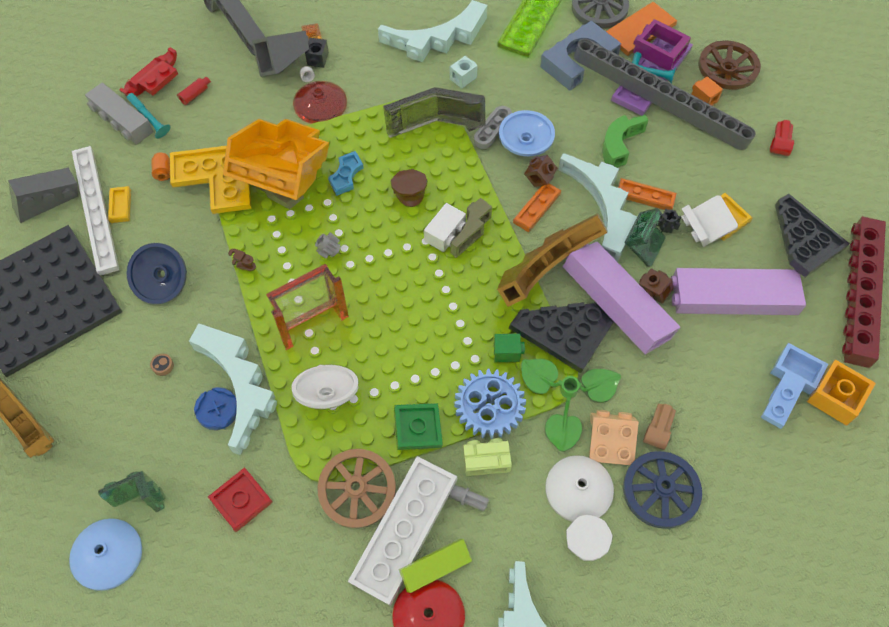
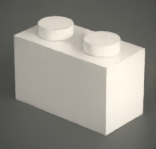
M446 203L424 229V241L444 252L448 246L451 247V242L464 228L466 213Z

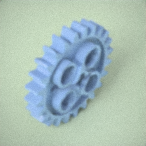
M487 369L485 375H483L481 370H478L477 377L471 373L470 381L464 378V386H458L460 393H455V399L458 401L454 402V407L459 408L456 410V416H461L460 424L467 422L465 430L473 428V435L480 431L482 438L485 437L486 433H489L491 439H493L494 433H497L500 438H502L503 431L510 434V426L515 429L517 428V421L522 422L523 416L521 414H525L526 409L523 407L526 404V399H522L524 391H518L520 383L513 385L514 377L507 380V373L505 372L502 376H499L498 370L491 374L490 369ZM495 387L498 389V391L491 392L488 390V388ZM476 397L480 401L478 403H473L470 401V399ZM507 404L511 408L508 410H504L500 407V405ZM483 415H490L492 419L486 421L481 417Z

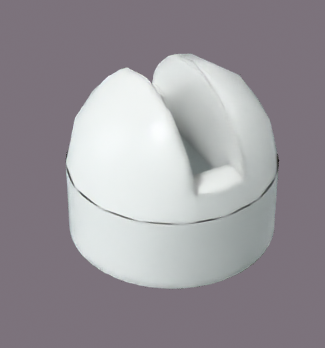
M304 66L300 70L302 81L310 82L314 79L315 74L311 67Z

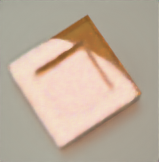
M318 23L301 26L302 31H306L308 39H321Z

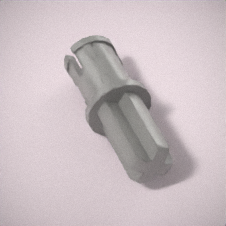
M454 485L448 496L461 502V505L467 504L482 511L487 508L489 502L488 498L471 492L470 488L467 487L465 489Z

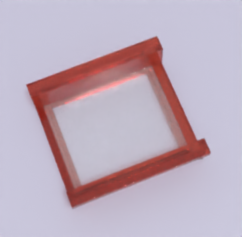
M326 264L266 294L273 310L271 313L286 350L293 347L288 330L333 307L341 321L349 317L341 278L339 276L335 278Z

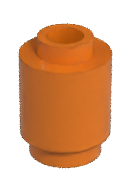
M156 153L151 160L152 176L159 181L168 180L170 178V158L166 153Z

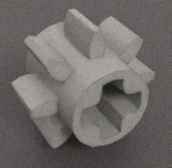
M331 232L328 235L322 234L315 243V246L318 247L316 251L324 258H327L328 255L334 257L340 250V244H338L340 240Z

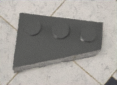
M69 167L8 180L12 208L20 223L78 197L77 182Z

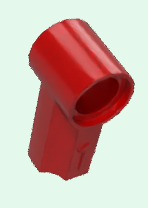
M789 120L777 122L774 138L770 146L771 153L790 156L794 140H792L793 124Z

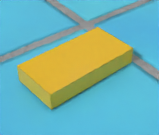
M129 186L110 188L108 221L110 223L130 221L131 189Z

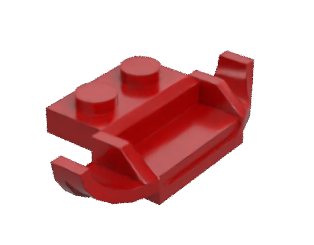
M169 47L166 54L153 58L149 64L131 79H128L124 89L120 88L119 91L126 96L133 93L137 97L144 91L154 96L178 75L177 69L173 67L177 59V51Z

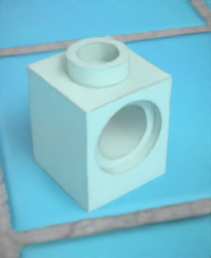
M464 56L450 66V80L461 89L477 78L478 65L473 60Z

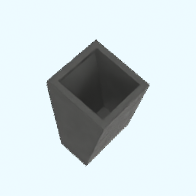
M306 31L252 40L260 77L279 74L309 49V39Z

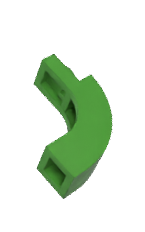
M623 115L611 123L607 129L602 148V155L606 164H611L616 168L626 165L629 151L624 145L623 140L645 132L649 121L646 115L634 117L631 120H628L626 115Z

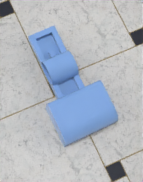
M788 343L770 374L781 380L771 394L761 418L781 429L785 425L801 392L803 391L811 395L817 388L828 363Z

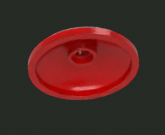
M435 580L411 593H408L406 588H404L394 604L393 626L464 627V605L459 594L449 584L441 580ZM427 609L433 611V615L430 618L424 616V611Z

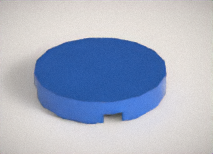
M216 387L208 392L205 391L199 396L195 403L194 412L201 426L209 430H220L234 422L237 414V401L231 391L226 388Z

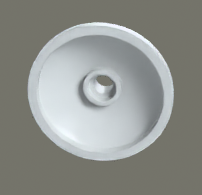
M322 365L310 368L299 374L292 383V394L295 400L304 406L314 409H329L340 406L349 401L358 390V378L355 373L348 368L337 365Z
M570 456L560 460L551 468L546 479L545 491L550 506L558 515L568 521L573 522L580 515H592L600 518L606 513L612 503L614 496L612 479L608 471L599 462L589 457ZM583 481L586 486L580 487L578 482Z

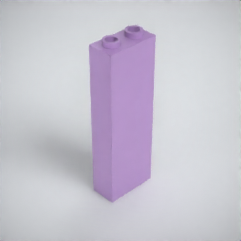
M598 242L590 245L586 244L566 257L567 260L563 268L644 354L670 341L680 329V326Z
M676 268L674 275L670 277L674 286L672 305L676 307V313L799 315L806 306L801 277L796 270Z

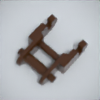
M235 248L229 250V256L235 253L232 264L236 265V262H238L237 268L247 271L256 269V264L253 262L254 259L251 255Z

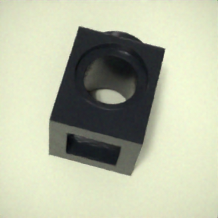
M309 38V49L305 52L307 66L325 67L329 53L327 40Z

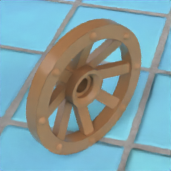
M350 449L334 456L323 468L318 481V498L322 509L333 521L348 528H364L381 520L396 494L395 478L388 463L378 454L365 449ZM357 458L355 472L351 476L342 462ZM364 459H368L378 465L365 476H361ZM337 468L346 479V482H328V479L333 470ZM384 472L387 479V487L367 484L377 475ZM359 483L360 488L356 491L352 490L353 484ZM327 489L345 490L330 505L327 498ZM367 492L386 494V498L379 509L367 496ZM348 498H351L350 518H345L335 512ZM358 499L365 503L373 513L372 515L357 519Z

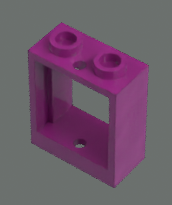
M654 19L649 25L647 24L644 27L641 35L638 34L633 43L635 45L633 53L639 52L642 55L641 57L669 71L687 51L691 37ZM653 35L675 47L669 53L646 40Z

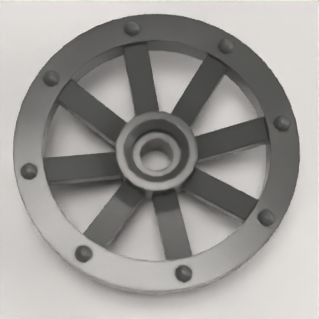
M572 0V11L576 18L584 24L593 21L600 28H608L617 25L626 18L629 10V0H619L622 5L613 0ZM588 2H591V3H589L587 6H585L583 9H580V7H579V4H580V3H588ZM610 6L620 11V13L615 16ZM593 8L596 10L594 18L586 15ZM601 11H606L609 19H599Z

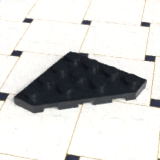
M790 194L780 198L775 204L789 264L805 278L845 250L850 244Z
M581 302L568 304L564 307H540L539 310L529 311V309H522L511 322L509 329L520 334L521 337L574 370L582 373L614 321L596 302L589 304Z

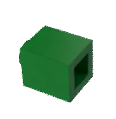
M494 334V362H520L521 354H525V343L521 342L520 334Z

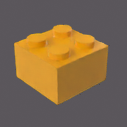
M835 359L825 370L817 388L810 395L807 402L847 426L859 415L876 383Z

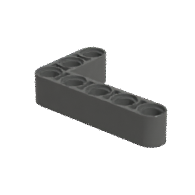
M204 0L210 12H214L217 9L222 11L251 54L255 55L252 40L264 38L265 36L240 0Z

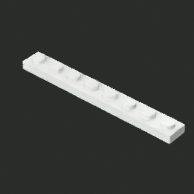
M91 146L74 150L72 155L96 271L101 276L118 271L119 265Z

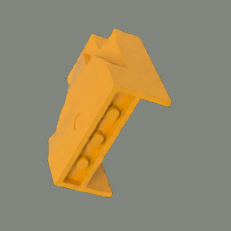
M258 119L228 137L223 175L298 200L315 181L317 170L326 161L329 142L319 139L320 130L288 119H284L277 125Z

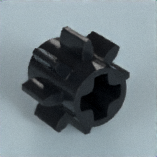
M665 209L663 214L658 213L656 226H659L661 232L672 234L673 229H679L681 216H678L676 210Z

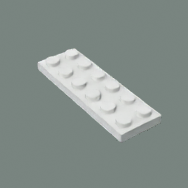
M417 456L348 582L391 606L403 583L399 569L415 561L458 479L457 476Z

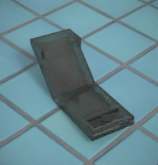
M434 87L383 106L386 130L390 138L434 121L463 125L469 132L486 126L484 95Z

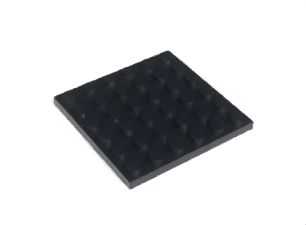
M69 225L0 260V369L6 377L122 313L118 303L101 276L97 273L95 266Z

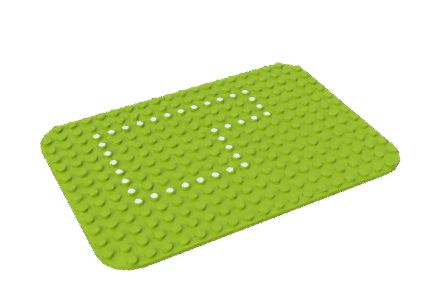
M419 94L306 125L320 130L319 139L329 142L326 161L317 170L316 179L306 193L303 194L304 198L291 209H288L269 199L264 191L250 184L251 209L219 213L229 250L235 248L251 255L254 259L253 262L256 264V269L253 271L237 268L238 262H236L234 268L270 390L273 391L277 401L276 410L289 454L298 471L310 480L318 482L325 465L337 454L350 449L372 451L381 456L389 466L441 449L397 450L394 405L438 403L443 442L442 448L481 435L480 431L473 435V428L465 430L467 422L460 424L461 416H456V410L459 408L454 407V402L458 401L455 399V393H460L458 386H464V378L470 381L471 373L477 377L478 370H481L483 375L486 374L487 369H490L491 374L498 370L499 376L506 372L507 380L514 377L513 385L520 383L518 391H524L522 399H526V404L523 406L526 408L525 414H521L523 416L522 420L553 410L566 402V398L560 392V386H550L545 394L532 392L526 386L522 377V360L546 359L554 363L558 370V378L553 383H557L559 380L563 381L567 376L577 378L578 371L520 336L521 342L525 343V354H521L520 362H494V334H517L510 330L509 326L520 310H539L540 307L550 305L539 282L533 286L527 298L507 307L497 288L504 271L522 263L525 253L458 113L452 109L451 104L436 96ZM356 151L363 163L364 169L355 174L352 181L353 190L336 196L328 178L339 168L338 157ZM414 169L426 175L428 183L424 198L415 207L405 206L399 201L396 194L393 193L390 181L399 171ZM482 198L492 206L491 219L484 224V234L457 258L451 254V247L448 246L442 252L424 241V229L446 203L466 213V222L467 208L472 202ZM331 232L340 240L338 242L340 250L334 257L328 255L327 258H324L316 251L318 247L315 246V243L320 235H328ZM322 365H337L348 368L355 373L358 378V390L349 401L340 406L329 409H314L304 406L295 400L292 394V383L299 374L310 368ZM495 387L488 388V390L491 392L498 391V389ZM476 397L470 399V401L473 403H478L480 401ZM507 404L500 405V407L504 410H508L511 408ZM483 415L481 417L486 421L492 419L490 415ZM357 458L342 462L351 476L354 475ZM364 459L361 476L366 475L378 465L368 459ZM335 468L328 482H346V479Z

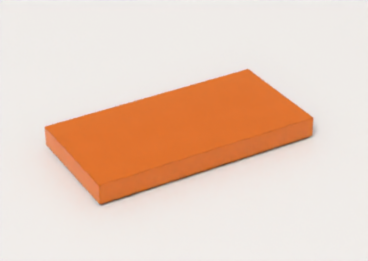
M652 2L606 32L621 43L620 50L629 56L634 51L635 45L633 43L636 36L642 34L647 24L649 25L655 19L673 27L676 25L677 20L655 2ZM651 35L646 41L650 42L657 37Z

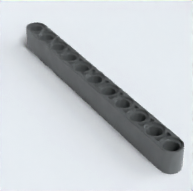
M581 39L578 42L574 59L587 68L736 149H747L754 139L756 132L751 126L591 40Z

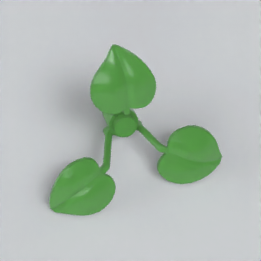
M523 359L521 365L523 380L532 392L545 394L550 386H560V392L566 398L564 416L560 414L552 415L545 424L547 438L562 452L571 449L578 442L582 433L580 419L576 416H568L571 398L575 397L580 389L583 392L587 391L588 397L595 402H607L614 396L621 379V375L617 372L607 369H592L584 373L581 382L574 376H567L563 381L559 380L557 383H553L558 378V370L551 361L546 359Z

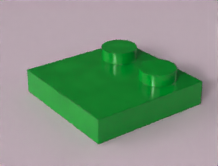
M438 403L394 405L397 450L442 448L443 442Z

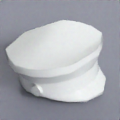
M580 515L567 528L566 539L568 549L583 561H594L608 553L613 535L604 520L592 515Z

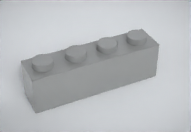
M103 82L85 94L88 100V107L93 112L97 111L105 122L109 121L114 130L121 131L126 140H131L137 145L153 133L149 120Z

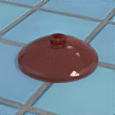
M314 81L304 85L296 92L293 106L299 118L313 124L341 116L347 106V97L344 90L335 83Z

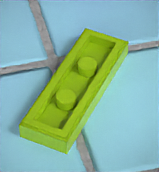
M459 539L400 568L399 572L407 592L411 593L472 562L464 539Z

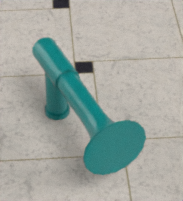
M634 53L633 64L668 80L672 84L676 67L669 71L638 65L642 56L641 53Z
M133 93L128 94L127 99L155 128V138L164 137L170 131L171 126L169 124H161Z

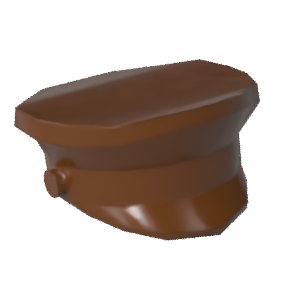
M414 169L399 171L390 181L393 193L396 194L399 201L405 206L415 207L423 200L428 183L424 173Z

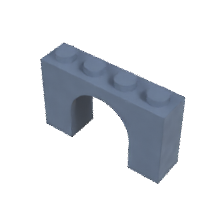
M593 21L582 25L574 33H570L564 40L557 42L555 46L544 51L541 56L540 67L569 91L583 81L585 69L568 56L576 51L578 42L581 39L591 40L619 55L621 43Z

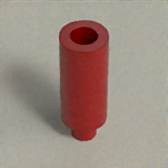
M208 77L198 78L177 94L178 99L184 105H187L208 89L207 85L211 83Z

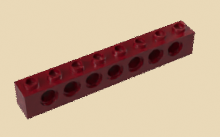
M862 216L851 228L853 240L850 243V250L852 251V256L848 263L851 271L847 278V283L849 284V290L846 294L848 306L845 310L847 324L843 331L846 339L842 347V354H844L845 363L871 368L879 360L886 221Z

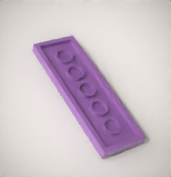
M656 38L652 43L669 53L675 47L659 38ZM689 43L687 51L683 54V56L679 59V61L671 70H673L675 67V71L678 69L680 64L691 51L693 44ZM641 57L638 64L648 68L668 71ZM619 86L611 101L641 116L645 114L652 102L622 86Z

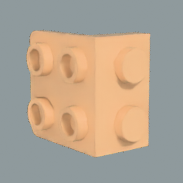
M597 410L596 413H591L592 433L589 458L601 463L631 465L635 461L638 420L632 417L631 413L627 412L611 415L609 411Z

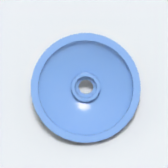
M522 110L511 113L504 118L499 128V138L503 146L516 155L536 156L544 153L552 146L555 138V129L552 122L543 114Z
M103 519L89 525L78 535L70 551L69 564L74 578L81 585L97 591L113 589L123 584L133 575L140 563L142 556L141 538L135 528L123 520ZM100 547H104L103 551L97 554V550Z

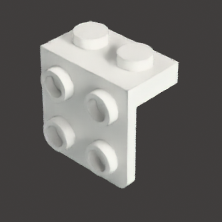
M719 195L693 209L689 205L682 208L684 215L681 217L686 226L691 225L694 230L691 232L696 243L700 241L703 247L738 228L736 220Z

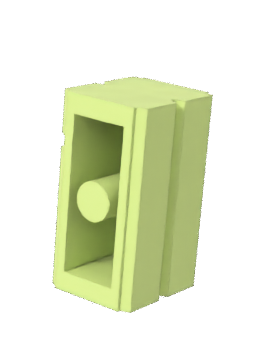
M494 438L488 443L472 440L467 442V445H463L466 476L511 472L512 464L508 441Z

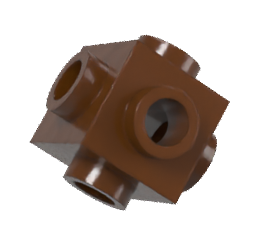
M548 155L536 156L529 162L530 165L524 175L534 187L548 185L554 178L558 168Z
M652 268L647 274H643L639 285L654 300L661 304L664 303L674 289L672 279L666 273Z

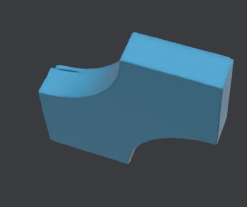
M356 151L338 157L339 168L328 178L336 196L353 190L352 181L355 174L364 169L363 163Z

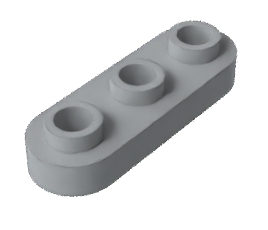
M499 106L491 113L474 135L476 147L486 149L493 144L499 136V128L502 121L512 113L510 108Z

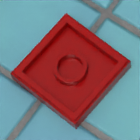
M245 467L208 496L235 532L273 503Z

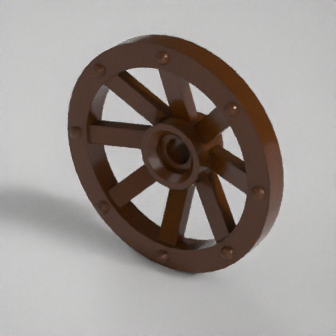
M729 40L716 41L706 46L698 62L699 70L704 78L709 77L721 88L729 90L743 89L750 86L757 79L761 69L760 60L751 48L742 43ZM727 49L725 59L721 57L718 50ZM733 50L743 54L737 60L732 59ZM712 53L717 63L707 59V56ZM746 59L751 63L750 66L738 67ZM708 66L715 69L716 71H710ZM752 72L748 77L739 73ZM731 77H733V78H735V79H737V80H736V81H731Z

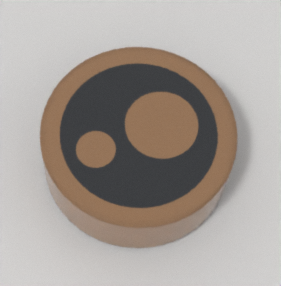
M158 354L152 358L150 367L156 375L164 376L172 371L174 363L169 355Z

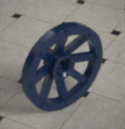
M664 451L643 454L633 461L624 477L623 493L629 509L638 519L650 526L671 529L684 525L697 513L701 505L702 486L696 471L687 461L675 454ZM656 461L659 476L643 465ZM664 462L678 468L668 476ZM636 471L653 482L632 485ZM684 473L691 486L676 484L675 481ZM661 484H665L668 489L663 488ZM652 491V495L640 506L633 492ZM676 492L692 494L689 508ZM657 499L661 500V518L646 512ZM669 499L683 513L682 515L669 519Z

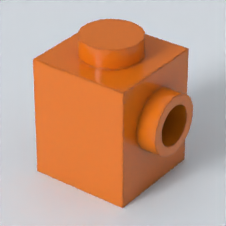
M705 77L693 85L691 95L712 106L719 101L723 89L709 77Z

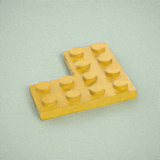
M227 146L171 152L170 183L172 188L209 183L212 214L251 209L250 184L223 175Z

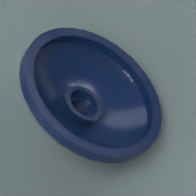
M163 243L146 244L137 249L128 262L127 281L129 287L144 302L150 304L167 303L180 294L186 282L187 270L185 262L180 253L169 245ZM162 271L165 272L164 277L161 276Z

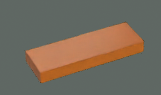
M621 178L618 188L629 192L626 200L663 210L673 209L677 193Z
M551 184L541 186L513 219V223L530 232L560 196L561 190Z

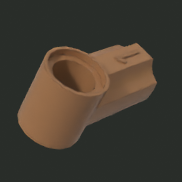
M667 404L657 405L652 422L649 424L644 435V443L665 450L670 439V428L676 413L672 406Z

